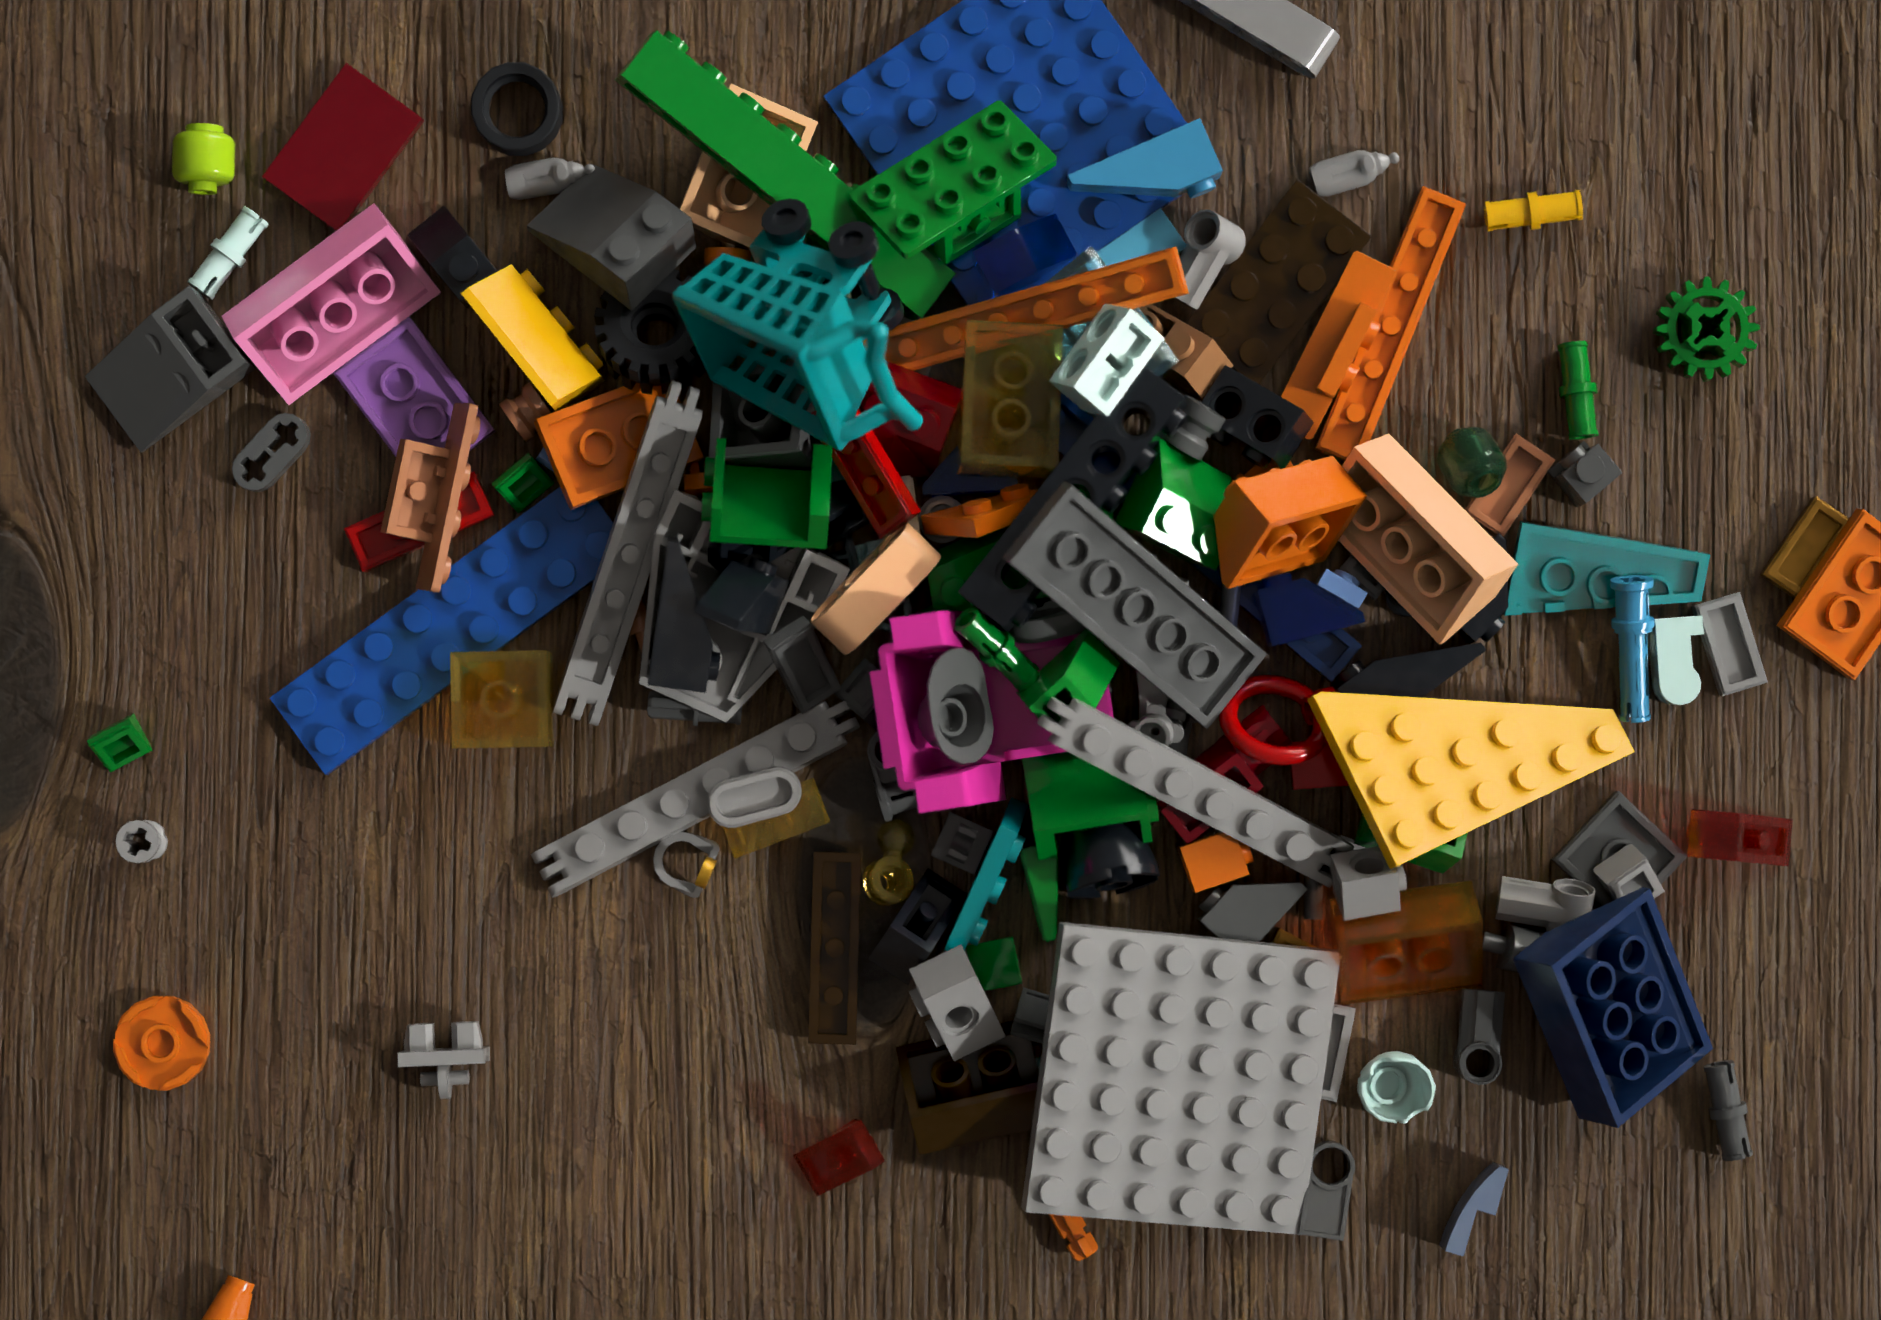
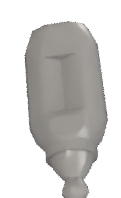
M1356 150L1319 161L1309 168L1314 190L1317 195L1328 197L1366 186L1374 181L1377 175L1383 174V171L1387 169L1390 163H1398L1399 155L1395 152L1387 156L1383 153H1377V151Z
M557 157L514 164L505 169L508 195L511 199L523 200L558 194L585 174L594 172L595 167L593 164L583 166L574 161H566L563 158Z

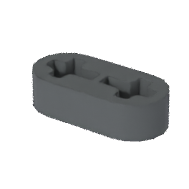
M289 413L278 414L270 419L233 461L232 473L238 485L253 492L266 491L272 487L309 446L311 434L305 421ZM296 424L298 428L294 435L298 442L294 446L284 443L276 452L272 450L281 439L280 433L277 432L278 428L281 425L291 428ZM268 453L271 458L262 467L263 472L266 474L265 478L261 481L256 478L247 481L245 478L249 473L248 468L245 467L247 461L252 460L258 463Z

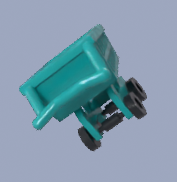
M797 199L780 200L765 210L762 216L764 230L758 234L750 245V251L755 263L723 253L686 284L679 285L673 292V300L711 381L831 447L842 450L849 441L865 435L892 419L900 421L910 431H916L923 424L922 416L896 389L884 359L888 331L901 323L904 316V307L895 291L880 288L871 264L879 249V242L872 226L867 223L855 221L838 227L828 240V248L830 250L828 252L808 245L804 240L812 225V219L806 205ZM858 282L862 294L857 299L846 297ZM751 339L758 342L754 349L746 346ZM865 339L867 340L866 349L863 344V340ZM770 348L777 350L773 358L765 355ZM737 356L745 358V361L736 372L728 368ZM789 356L795 361L792 367L784 364ZM757 365L764 367V371L756 382L747 379ZM776 374L785 377L776 393L767 390ZM872 381L882 403L855 417ZM798 383L805 388L797 402L793 404L786 399ZM811 402L816 410V415L806 411Z

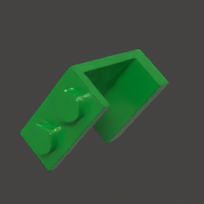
M717 438L715 457H706L704 486H713V493L703 492L701 521L711 522L710 542L827 549L832 447L830 445L813 444L811 471L725 465L726 438Z
M1069 752L1022 759L1038 860L1057 858L1054 838L1056 833L1139 820L1143 843L1153 842L1150 823L1159 821L1156 797L1145 794L1144 791Z

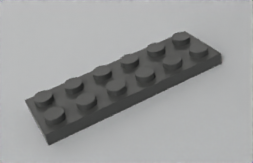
M1065 481L1062 482L1003 556V559L1206 729L1210 727L1267 655L1085 496Z

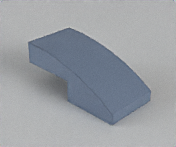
M1492 1162L1469 1185L1459 1199L1446 1224L1439 1244L1443 1250L1464 1256L1477 1210L1496 1216L1509 1171L1508 1168L1502 1164Z

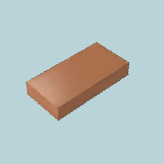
M1517 433L1514 434L1464 510L1481 527L1493 535L1500 533L1504 537L1555 459Z

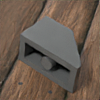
M1300 882L1229 884L1224 891L1219 886H1216L1199 904L1198 907L1203 913L1197 920L1217 938L1260 942L1307 891V888Z

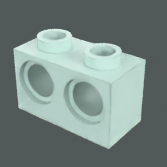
M1104 304L1049 382L1082 410L1108 416L1164 337L1131 308Z

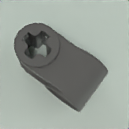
M876 731L869 740L867 752L875 779L873 783L885 822L892 821L893 815L916 809L918 805L915 789H900L896 768L884 769L883 761L877 758L875 745L879 740V732ZM913 791L910 795L891 799L892 796Z

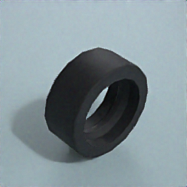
M506 62L491 68L478 80L471 96V116L477 131L493 149L509 156H528L543 150L556 138L563 122V103L554 82L541 69L525 62ZM511 82H524L534 86L542 95L545 103V115L540 126L532 133L522 137L508 136L500 132L493 125L489 115L490 102L494 93L503 85Z

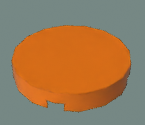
M156 995L134 1003L121 1016L117 1024L115 1039H113V1053L119 1069L132 1083L150 1090L168 1091L189 1083L202 1071L210 1054V1032L204 1017L191 1003L176 996Z

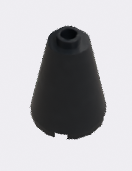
M1137 820L1066 832L1065 887L1069 898H1101L1100 891L1115 890L1116 895L1127 893L1156 882L1158 876H1160L1159 865L1149 844L1143 843L1140 825Z

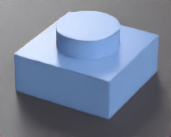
M1326 568L1316 580L1310 594L1351 617L1359 609L1368 592L1359 588L1360 582L1351 574L1339 569H1335L1332 572Z

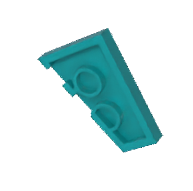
M1011 797L999 829L991 841L979 869L980 871L974 879L944 950L948 951L958 945H962L965 951L968 943L975 946L978 945L988 922L987 919L980 917L987 902L996 905L1007 881L1006 878L999 875L1006 860L1011 863L1016 862L1026 837L1019 835L1018 832L1028 804Z

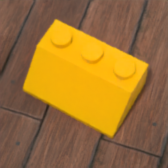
M510 264L471 285L461 294L555 411L574 405L605 381L597 371L604 366L603 362L587 342L578 348L568 335L575 327L558 306L554 307L551 311L546 308L538 298L545 290L531 272L526 269L519 274L514 266Z

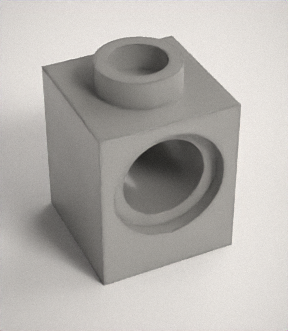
M1379 846L1330 854L1333 894L1344 921L1401 911L1400 891L1407 889L1403 864L1390 869Z

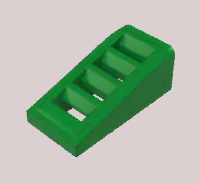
M1055 840L1057 858L1038 860L1036 845L1022 848L1019 853L1041 939L1045 942L1056 940L1057 840Z

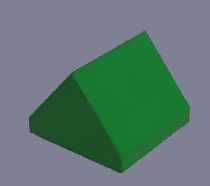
M526 452L492 481V485L517 513L521 512L554 484L552 479L529 452Z
M134 713L91 735L87 740L88 746L110 773L152 751L151 745Z

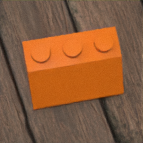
M1334 456L1314 461L1307 459L1295 466L1284 469L1274 468L1265 474L1250 478L1240 477L1234 480L1223 493L1225 498L1214 514L1222 583L1227 589L1325 561L1367 498L1366 493Z

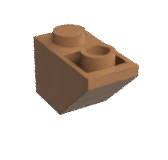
M1153 304L1139 307L1135 312L1164 337L1147 361V364L1170 383L1203 401L1225 365L1230 368L1233 367V364L1213 338Z

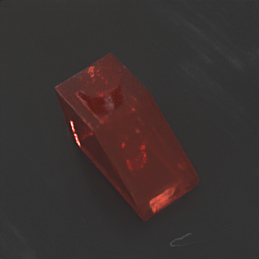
M1691 809L1690 823L1686 832L1688 842L1687 857L1789 867L1793 819Z

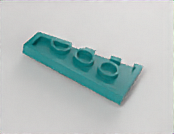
M1520 521L1513 559L1518 563V566L1509 577L1508 608L1502 614L1510 616L1522 615V613H1551L1576 609L1615 607V590L1610 588V579L1626 575H1642L1654 579V586L1649 589V605L1701 602L1710 554Z

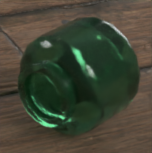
M1479 427L1459 428L1452 431L1439 447L1436 456L1438 467L1451 489L1458 495L1480 498L1493 493L1501 485L1507 469L1505 455L1497 442L1486 429Z

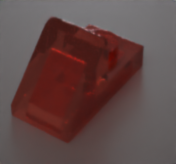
M861 1119L849 1121L793 1155L816 1196L869 1172L885 1162L873 1137L869 1134Z

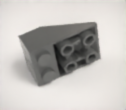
M189 285L151 313L102 359L85 378L138 450L143 453L257 368L233 339L231 333L203 295Z

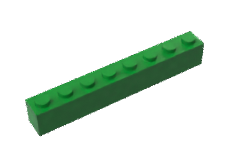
M658 30L649 34L614 79L768 205L771 206L775 202L789 198L803 202L812 219V225L807 236L825 251L830 252L828 240L838 227L855 221L865 222L872 226L850 203L849 193L858 188V184L853 183L849 187L836 176L839 169L830 160L819 153L812 157L799 146L802 139L792 129L782 123L774 126L761 114L764 112V108L754 98L744 92L738 96L726 87L724 83L727 78L717 68L708 62H703L702 65H699L686 53L689 47L675 34L669 31L661 34ZM872 226L879 242V249L871 264L880 288L891 289L898 294L904 307V314L911 320L922 319L956 273L934 253L933 245L928 246L909 259H904Z

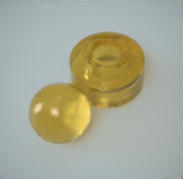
M892 819V821L885 822L880 827L877 834V842L879 848L884 852L883 858L871 862L863 874V887L867 896L874 903L881 906H890L904 901L911 894L914 885L912 871L909 865L902 860V856L912 849L915 842V834L912 827L900 819ZM881 875L887 880L886 890L881 884Z

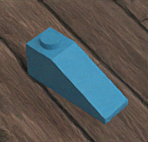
M1199 118L1068 175L1066 183L1069 190L1074 192L1178 197L1188 193L1190 199L1215 189L1214 181L1220 178L1223 169Z

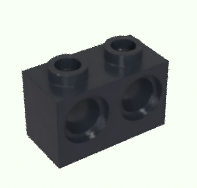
M1225 365L1201 403L1223 416L1226 407L1234 402H1241L1242 408L1236 417L1226 419L1219 432L1212 433L1210 438L1224 446H1227L1230 440L1245 448L1241 453L1242 456L1263 469H1266L1269 463L1279 469L1286 468L1314 422L1303 409ZM1281 425V432L1275 440L1262 442V434L1269 426Z

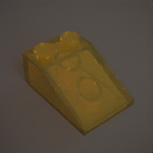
M979 320L966 321L957 473L1048 478L1057 467L1061 391L1051 384L1049 380L1062 363L1063 325Z

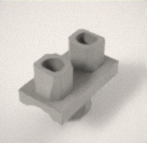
M479 1021L451 1023L452 1048H435L434 1023L408 1024L406 1026L404 1050L397 1053L398 1067L438 1066L437 1071L420 1073L421 1086H438L440 1099H451L452 1085L469 1084L470 1080L469 1070L452 1071L451 1065L485 1064L486 1061H490V1046H483Z

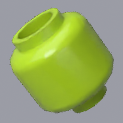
M191 123L185 126V131L178 133L174 137L172 146V176L178 182L188 185L189 193L215 195L217 194V186L227 185L234 179L235 141L231 136L224 133L223 126L209 123Z

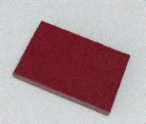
M345 63L262 177L337 231L352 220L423 124L424 119L348 63Z

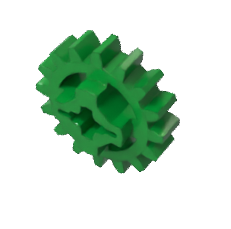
M1704 277L1700 280L1698 289L1690 280L1681 284L1683 296L1675 291L1668 293L1666 299L1672 307H1660L1657 309L1656 315L1665 320V322L1655 327L1653 334L1664 336L1665 342L1657 347L1656 350L1658 353L1670 351L1672 358L1667 364L1670 369L1681 363L1685 366L1683 371L1684 378L1692 377L1699 370L1702 381L1708 382L1713 378L1714 369L1722 378L1731 375L1729 363L1739 368L1747 363L1741 351L1751 352L1756 349L1757 344L1748 339V334L1760 330V325L1748 322V316L1756 311V307L1753 305L1743 308L1740 301L1743 299L1745 291L1740 290L1731 295L1728 293V280H1723L1716 288H1712L1710 277ZM1712 299L1719 302V304L1715 307H1702L1698 302L1694 303L1693 300ZM1718 316L1710 331L1711 335L1694 343V340L1700 335L1698 332L1702 329L1701 324ZM1732 316L1736 325V337L1730 334V318ZM1677 321L1682 324L1683 340L1679 342L1676 333ZM1698 351H1710L1714 356L1718 355L1720 358L1702 360L1693 355Z

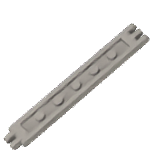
M672 380L666 397L656 396L552 706V713L562 715L567 699L571 698L574 699L570 718L580 721L587 703L592 705L588 715V724L598 726L651 571L656 528L674 489L678 490L702 418L703 411L695 408L700 389L690 386L684 403L681 404L677 400L682 384Z
M1051 697L1047 707L1062 716L1059 722L1044 714H1041L1037 721L1038 725L1052 732L1048 740L1054 745L1329 888L1332 886V875L1322 871L1321 868L1324 864L1331 867L1330 854L1332 849L1336 848L1340 852L1352 851L1355 847L1345 839L1074 697L1069 705Z
M826 701L820 702L803 714L799 713L535 851L531 854L535 864L545 862L551 857L555 860L554 863L539 871L543 881L562 874L564 878L548 887L551 897H557L673 835L709 818L708 796L712 788L720 781L775 766L788 768L795 773L848 744L844 736L858 729L860 724L856 717L850 718L839 725L836 719L847 714L852 709L847 706L846 701L840 702L829 708Z

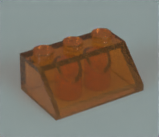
M1472 880L1406 889L1400 891L1401 911L1346 921L1342 917L1336 899H1329L1332 947L1337 950L1340 966L1337 985L1341 1005L1461 990L1462 988L1482 987L1483 921Z

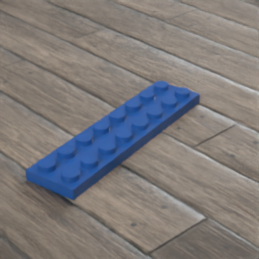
M561 487L557 488L451 566L449 578L445 584L441 585L439 593L418 589L270 697V700L323 773L329 775L593 583L613 521L598 500L570 510Z

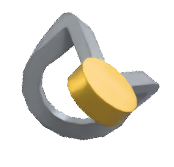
M679 832L660 842L656 847L653 858L655 872L661 881L689 897L697 898L700 896L702 889L706 888L717 863L715 859L720 850L719 844L693 833ZM674 842H689L709 855L700 869L695 884L675 879L666 872L663 865V855L668 846Z

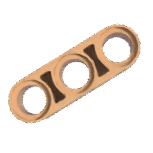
M907 522L890 536H887L814 612L810 623L844 655L851 653L933 570L940 561L941 554Z

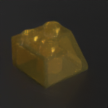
M547 650L450 652L452 749L554 747L552 652Z

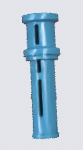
M1626 575L1610 579V588L1615 590L1616 617L1611 619V627L1614 629V633L1618 634L1619 718L1623 722H1628L1629 717H1631V723H1641L1651 719L1649 708L1648 633L1652 632V628L1655 626V619L1650 616L1649 589L1654 586V579L1649 576Z

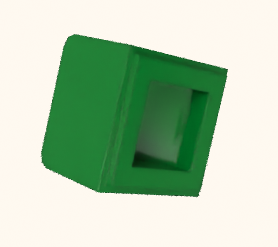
M1013 936L980 942L977 946L973 944L966 946L969 961L984 991L1023 984Z

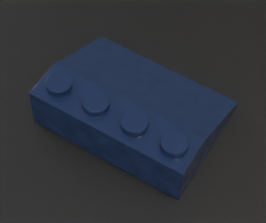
M1642 887L1545 932L1513 958L1579 1119L1619 1128L1713 1049L1650 888Z

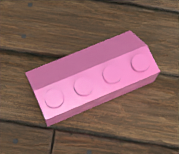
M373 203L221 317L236 343L286 403L290 405L440 294L441 291L376 204Z

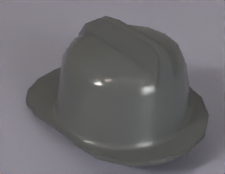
M954 648L940 655L932 666L927 681V694L919 705L917 719L923 738L933 747L939 748L950 760L960 764L974 763L986 754L992 743L994 726L989 706L986 678L981 662L974 653L964 648Z

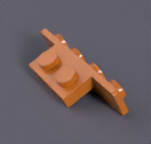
M1355 251L1352 254L1281 395L1282 398L1303 409L1314 422L1305 436V439L1308 440L1314 437L1338 389L1345 393L1348 392L1360 368L1351 363L1359 347L1361 346L1369 350L1381 324L1373 321L1396 275L1394 268L1359 251Z

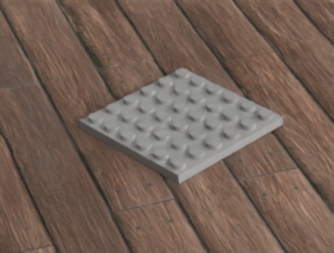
M1059 922L1021 1208L1028 1213L1300 1235L1298 1234L1304 1194L1310 1181L1341 952L1326 948Z

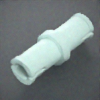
M246 206L241 209V213L222 238H215L210 244L213 250L194 275L187 281L211 300L214 299L215 294L235 267L241 268L246 262L244 255L263 230L269 226V223L263 218L260 219L258 214Z

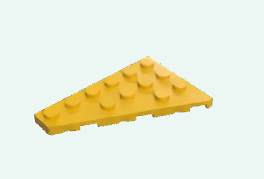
M1320 692L1307 699L1390 869L1635 752L1614 709Z

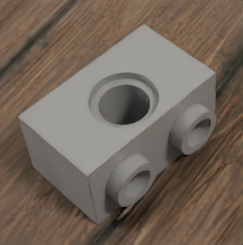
M958 945L909 969L917 988L909 991L910 996L921 1017L928 1014L931 1015L932 1018L925 1021V1025L935 1046L938 1048L945 1044L954 1061L1006 1037L962 945Z

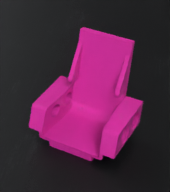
M938 611L890 618L893 643L880 646L878 654L881 670L870 671L884 769L896 768L900 789H915L919 813L1007 800L1001 762L1067 752L1048 740L1052 733L1037 724L1038 718L1017 695L1016 692L1018 690L995 667L985 665L980 660V652L954 630L956 627L954 625L955 621L963 611ZM1079 634L1038 643L1015 642V646L1041 670ZM954 648H964L974 653L981 662L986 678L989 706L993 718L994 732L992 743L986 754L974 763L960 764L950 760L939 748L933 747L923 738L918 726V709L921 701L927 694V681L931 668L940 655ZM1108 685L1096 709L1114 718Z

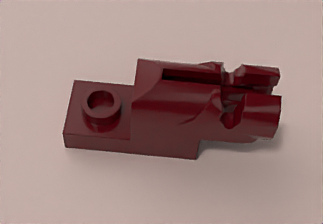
M1263 705L1245 717L1241 722L1243 729L1259 741L1276 746H1290L1292 744ZM1225 734L1193 759L1255 793L1264 787L1257 775L1272 765L1257 761L1243 754L1231 744ZM1161 800L1157 803L1162 814L1187 845L1211 827Z

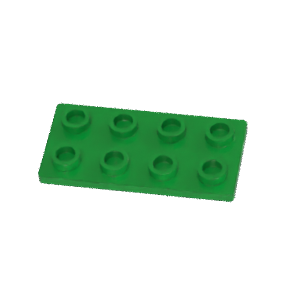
M998 100L849 193L850 203L904 259L911 258L934 243V253L947 265L1021 217V187L1056 166L1057 157L1002 101Z

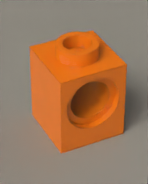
M1223 832L1190 842L1188 845L1184 844L1177 847L1189 885L1194 893L1250 875L1246 864L1254 862L1250 846Z

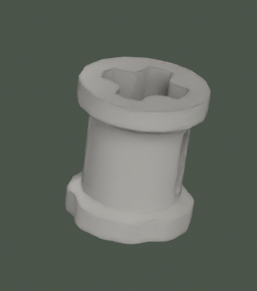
M135 820L129 821L120 828L115 842L117 851L125 860L133 863H146L162 857L167 849L168 838L165 835L163 826L157 822ZM146 832L145 839L151 842V846L149 849L138 851L139 844L133 840L135 834Z

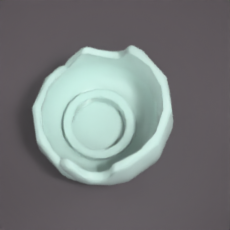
M1389 1051L1377 1055L1361 1070L1357 1083L1358 1095L1363 1108L1379 1121L1399 1122L1402 1124L1408 1123L1412 1117L1421 1111H1428L1430 1109L1436 1089L1430 1070L1413 1055L1400 1051Z

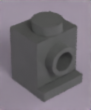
M1582 441L1552 466L1547 473L1576 507H1580L1588 503L1623 472L1599 444L1589 447L1585 441Z

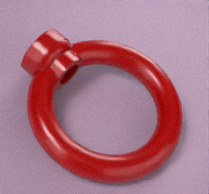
M1258 675L1249 677L1219 714L1220 726L1231 744L1252 759L1273 765L1299 764L1317 756L1328 743L1307 699L1320 692H1338L1331 686L1313 691L1296 680L1282 676ZM1259 694H1276L1287 697L1301 705V712L1305 722L1308 725H1313L1312 733L1306 740L1296 745L1276 746L1264 743L1252 737L1243 729L1238 719L1239 706L1249 697Z

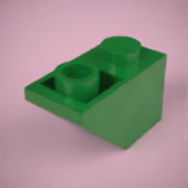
M1085 629L1039 671L1037 680L1029 688L1023 691L1018 690L1016 693L1038 719L1041 714H1044L1059 722L1062 716L1047 707L1051 697L1069 705L1074 697L1096 709L1120 663L1096 636Z

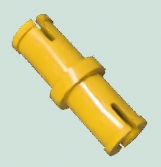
M1580 190L1538 196L1537 192L1526 193V198L1494 202L1485 201L1484 217L1486 230L1491 232L1498 229L1529 226L1530 230H1536L1541 228V224L1583 220Z

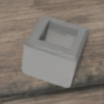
M1632 844L1626 845L1593 869L1597 879L1613 901L1642 887L1650 888L1654 899L1665 892L1647 858Z

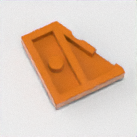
M1026 483L1015 484L1001 489L1000 495L974 499L962 505L924 514L921 516L924 533L929 535L979 538L1010 526L1038 490L1029 489Z

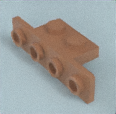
M454 404L445 448L408 439H400L381 533L425 542L416 583V589L439 593L441 585L447 582L450 575L451 558L448 556L451 537L456 536L460 527L461 512L457 510L460 493L466 489L470 479L471 467L467 463L470 445L476 442L480 431V418L477 416L478 405Z

